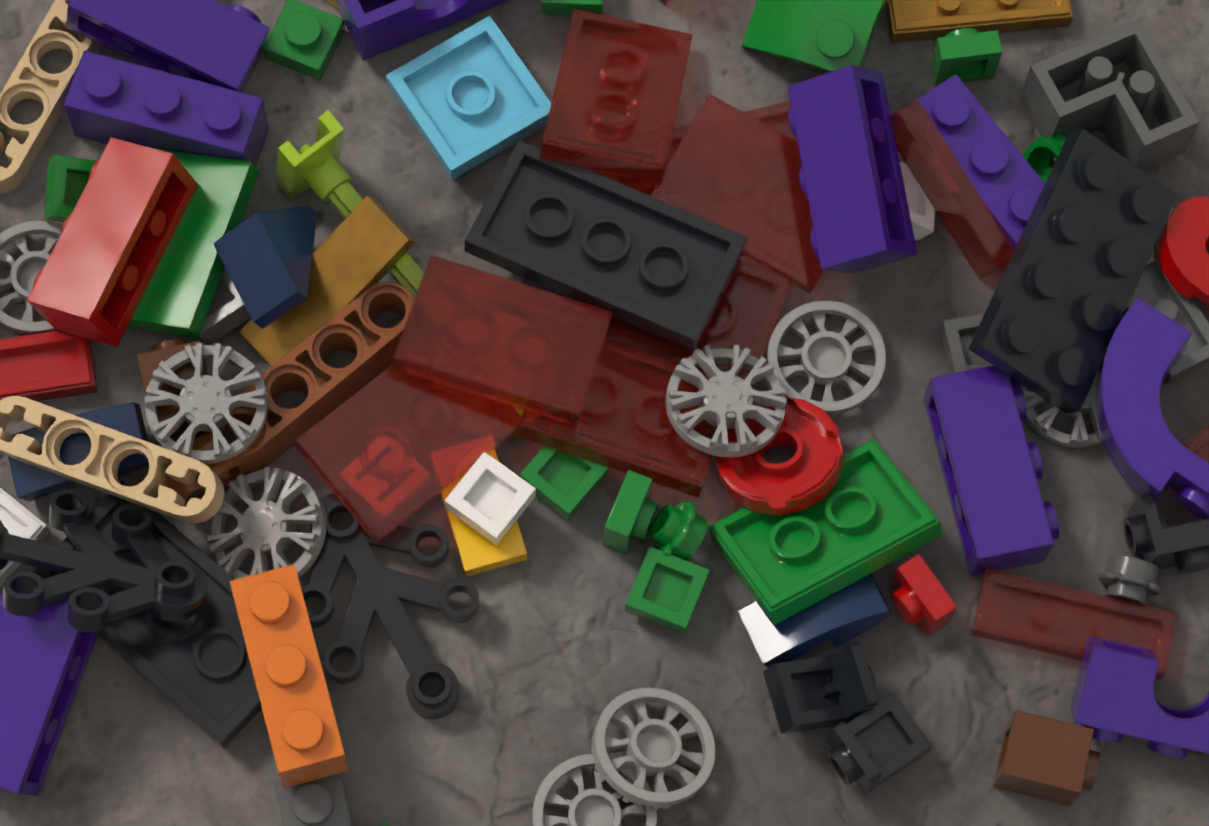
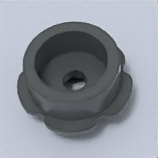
M1119 555L1109 556L1105 572L1098 573V580L1103 586L1108 588L1106 597L1118 603L1144 606L1146 597L1157 596L1161 593L1162 589L1156 584L1159 567L1141 559Z

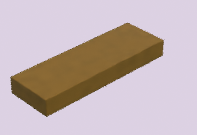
M887 0L885 3L891 43L937 39L962 28H974L979 32L998 30V33L1064 27L1070 26L1073 18L1070 0Z
M366 196L312 254L307 299L263 329L251 319L239 332L272 367L367 288L377 284L412 248L416 241L376 198Z

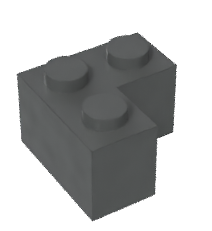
M1141 19L1031 65L1020 95L1022 103L1041 136L1049 137L1051 134L1053 137L1057 133L1068 136L1069 132L1083 128L1089 131L1102 125L1117 152L1142 170L1184 153L1200 123Z

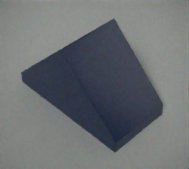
M310 206L256 212L213 243L252 321L262 329L307 299L317 212Z

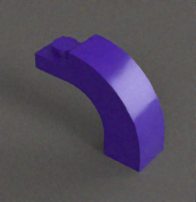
M1137 297L1114 331L1098 380L1096 409L1102 441L1118 473L1139 496L1152 494L1155 504H1157L1166 489L1170 487L1177 492L1175 498L1180 505L1192 514L1208 519L1209 463L1188 450L1173 436L1165 423L1160 406V387L1186 350L1192 332Z

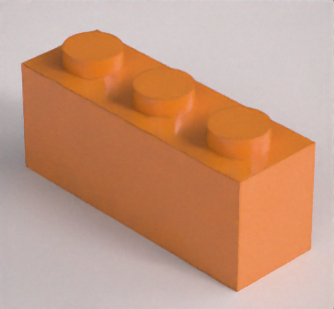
M295 564L229 581L277 770L284 789L349 771Z

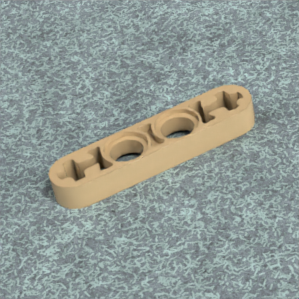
M70 0L54 1L0 93V131H5L12 138L7 146L2 132H0V156L6 147L5 154L10 164L8 168L0 166V194L9 193L18 188L26 178L65 110L64 103L84 50L97 54L102 46L78 34L79 42L71 35L73 31L66 28L67 8ZM53 49H63L73 55V60L67 70L51 74L43 71L39 66L41 58L45 53ZM24 99H34L42 103L44 109L37 121L22 125L10 119L11 110L16 103Z
M10 396L0 400V451L15 460L183 522L196 524L207 521L216 515L222 506L225 494L223 483L211 468L199 460L26 397ZM23 418L35 429L46 433L43 444L23 434H16L13 438L6 431V425L10 420L20 422ZM78 432L88 434L91 440V450L87 458L76 465L64 464L60 457V448L65 438ZM136 453L146 455L150 467L144 481L131 487L122 486L118 481L117 475L118 467L122 460ZM166 474L173 480L186 485H192L197 476H199L198 483L206 489L205 495L202 499L191 498L186 507H184L185 499L173 489L162 486Z

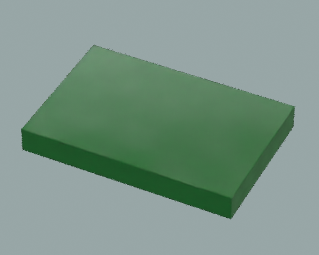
M157 149L174 154L199 185L127 327L198 338L225 267L213 243L241 223L260 172L251 161Z
M875 439L844 454V463L839 481L824 499L806 510L784 515L756 513L743 507L708 526L711 540L773 626L942 536L941 524L938 518Z

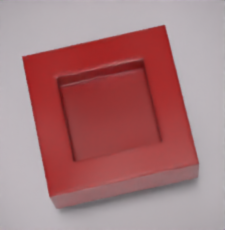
M918 554L897 568L891 583V587L894 590L891 593V599L901 617L910 626L918 623L927 637L949 624L957 606L921 556Z

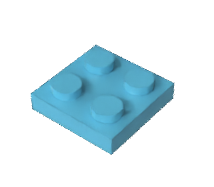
M491 16L484 18L386 75L388 88L451 180L556 120V109Z

